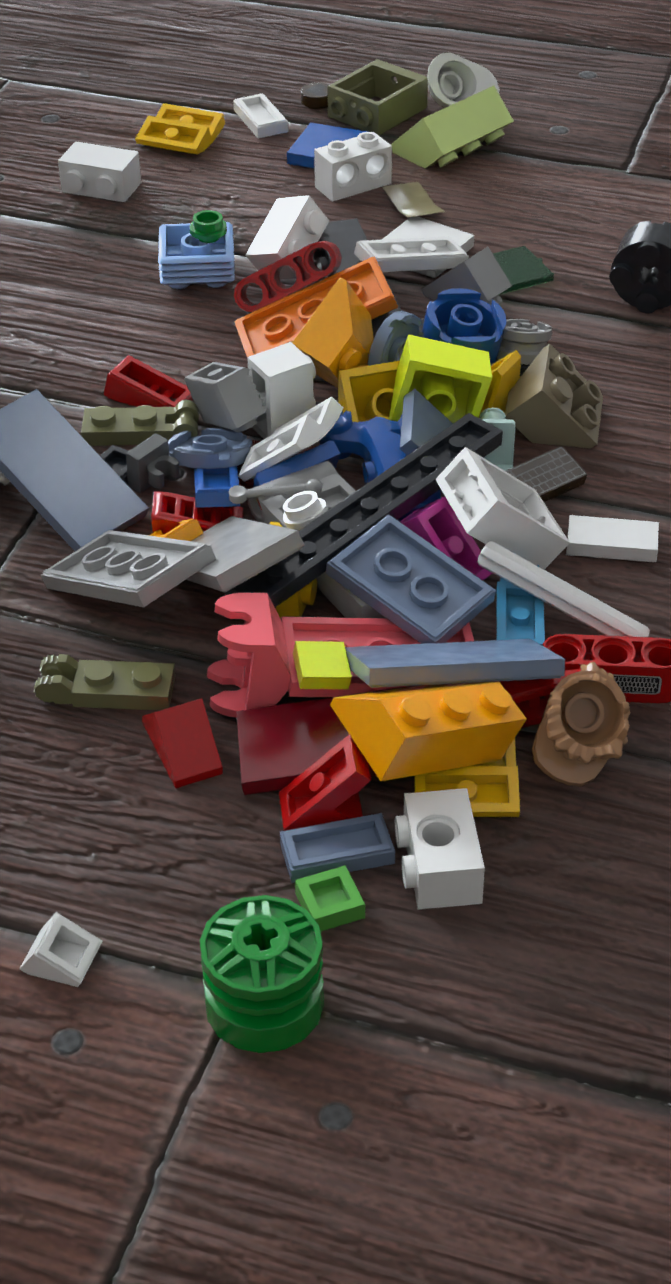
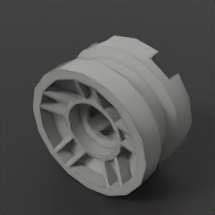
M507 319L497 358L502 359L517 350L521 355V364L531 365L541 350L547 345V341L551 340L552 327L543 322H538L537 325L529 323L530 320Z

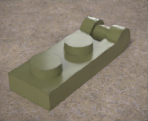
M191 400L180 401L175 407L142 405L129 408H111L109 406L84 408L81 436L90 446L139 445L155 433L166 438L168 441L173 435L183 431H191V437H195L198 435L199 409L195 402Z

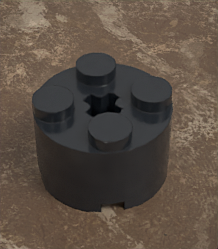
M643 221L631 227L623 236L612 263L609 278L615 291L625 302L636 307L642 313H653L658 309L671 305V223L664 221L663 224L651 223V221Z

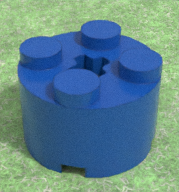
M463 288L447 289L438 293L436 300L429 302L421 332L424 333V338L487 351L489 352L490 364L492 365L496 362L507 322L506 315L502 307L493 299L491 305L481 300V293Z

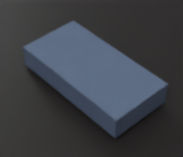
M382 813L280 832V846L291 883H295L297 879L346 865L349 872L395 864V849Z

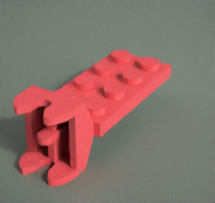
M234 593L225 595L216 601L214 612L229 619L244 620V625H231L218 631L217 639L219 643L228 648L227 659L211 664L207 670V678L222 685H236L241 689L237 691H223L210 697V707L219 714L237 718L236 711L275 706L288 690L289 697H338L406 687L371 688L351 671L352 679L349 689H300L293 658L295 641L344 642L345 647L421 643L387 618L281 617L280 619L268 593ZM470 622L447 642L474 641Z

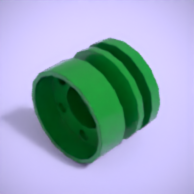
M269 895L244 897L221 907L206 922L200 938L205 1005L209 1024L218 1037L237 1049L256 1053L285 1050L305 1040L319 1024L324 1007V982L322 976L323 943L318 923L307 909L289 899Z

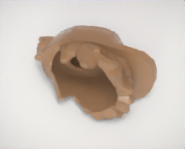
M595 662L581 665L580 672L563 678L553 692L550 693V698L547 701L532 747L535 764L555 781L570 786L582 787L593 781L608 759H619L622 756L623 745L628 742L626 735L630 727L628 718L631 713L629 703L626 702L621 688L615 682L614 675L612 673L607 674Z

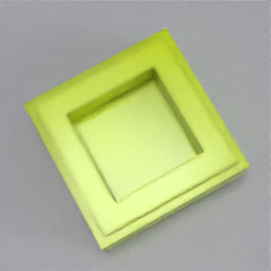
M295 641L293 658L300 689H349L352 676L344 642Z

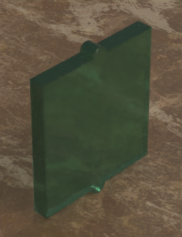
M525 246L493 253L512 285L500 294L554 280V274L543 264V259L537 258Z

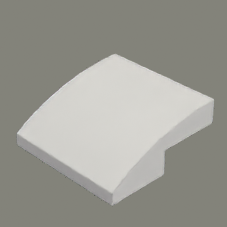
M331 396L278 427L271 436L250 448L238 477L244 482L253 479L256 473L283 462L315 444L331 430L344 407Z

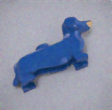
M342 411L331 430L319 440L320 445L330 440L331 442L334 441L340 452L339 460L351 456V453L364 458L365 462H363L362 470L365 485L407 456L400 450L402 415L398 421L374 417L363 422H352L351 412L344 411L343 413ZM439 489L399 518L398 521H402L415 510L440 499L441 490Z

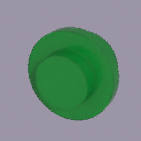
M214 210L197 212L190 223V234L203 243L216 242L227 233V224L223 220L222 214Z

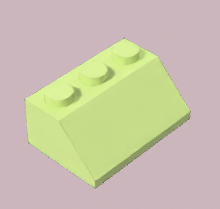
M492 86L421 119L391 144L392 153L425 169L436 163L440 167H444L458 158L457 153L462 151L463 155L466 156L482 146L480 142L485 140L487 145L502 138L505 135L503 129L511 124L513 119L495 86Z

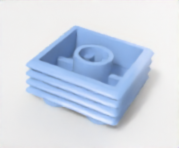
M226 222L227 233L213 243H203L190 234V224L161 225L159 227L158 252L160 283L169 285L174 289H183L190 284H206L209 287L218 288L234 281L233 225Z

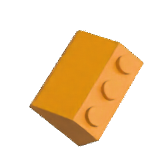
M500 682L421 685L334 697L330 703V706L380 781L501 761L526 721V717Z

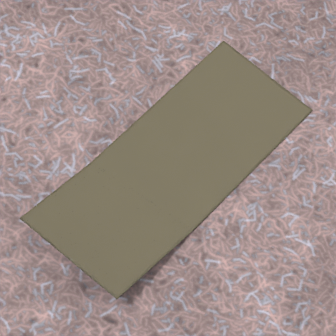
M419 182L382 186L398 211L407 218L445 212L435 205Z

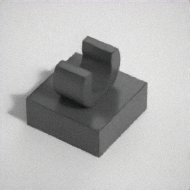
M157 433L126 453L128 486L140 494L151 486L162 489L164 487V477L168 474L174 478L180 476L179 461L169 456L168 440Z

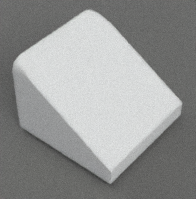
M56 912L40 930L20 970L32 976L78 987L82 983L103 941Z

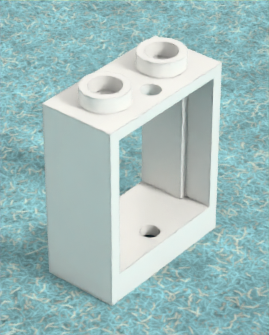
M466 447L435 479L466 533L484 544L493 541L529 562L539 565L544 570L570 544L535 489Z

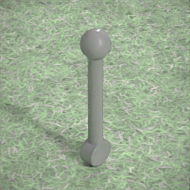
M310 479L306 484L246 489L243 486L237 485L229 489V499L232 503L240 504L245 502L247 498L298 494L304 491H314L319 495L322 491V484L317 479Z

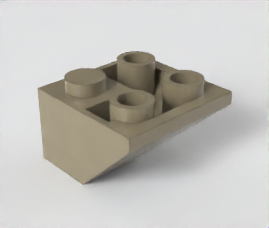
M548 344L541 350L510 390L505 415L507 419L515 421V427L532 443L591 449L598 444L603 396L599 387L593 381H587L576 370L574 363L566 354H560L551 344Z

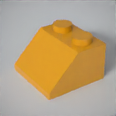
M340 277L292 343L312 359L317 376L338 388V372L340 370L368 366L370 348L374 340L371 315L348 282Z

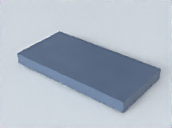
M37 389L0 409V471L74 551L108 530L121 532L146 516L149 507Z
M532 639L345 647L350 670L371 688L561 678L565 674V658Z

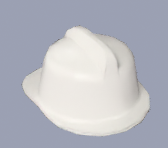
M442 53L435 57L428 67L429 92L433 100L440 106L448 107L492 86H495L499 93L497 80L489 70L459 55Z

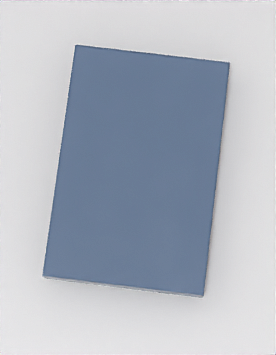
M389 514L328 561L326 567V574L421 644L447 642L494 601L496 590Z

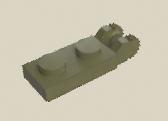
M54 654L48 655V657H44L41 660L39 672H41L42 677H38V681L36 680L34 693H36L35 697L37 696L39 700L44 702L73 704V707L164 710L170 708L176 677L175 663L79 660L78 662L65 654H59V656Z

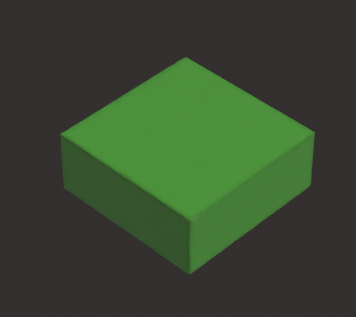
M346 865L295 880L296 897L301 907L307 909L318 923L320 932L365 918V903Z

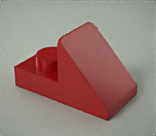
M350 734L279 791L283 829L285 831L363 816L359 791L371 781L368 762Z

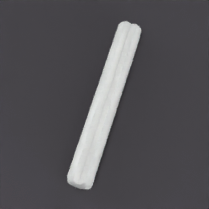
M489 541L483 547L478 557L477 563L479 566L605 636H649L650 629L647 626L493 541Z

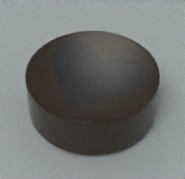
M311 83L303 86L301 89L302 104L313 109L328 107L327 86L329 85Z

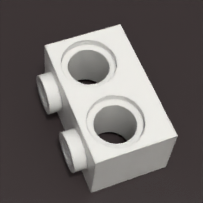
M363 132L358 137L344 141H332L327 146L314 149L315 188L332 202L392 184V146L375 132Z

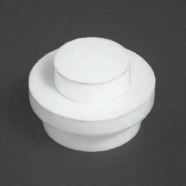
M300 492L290 497L284 503L283 509L285 513L283 521L287 528L300 531L327 512L328 507L323 499L318 498L316 492Z

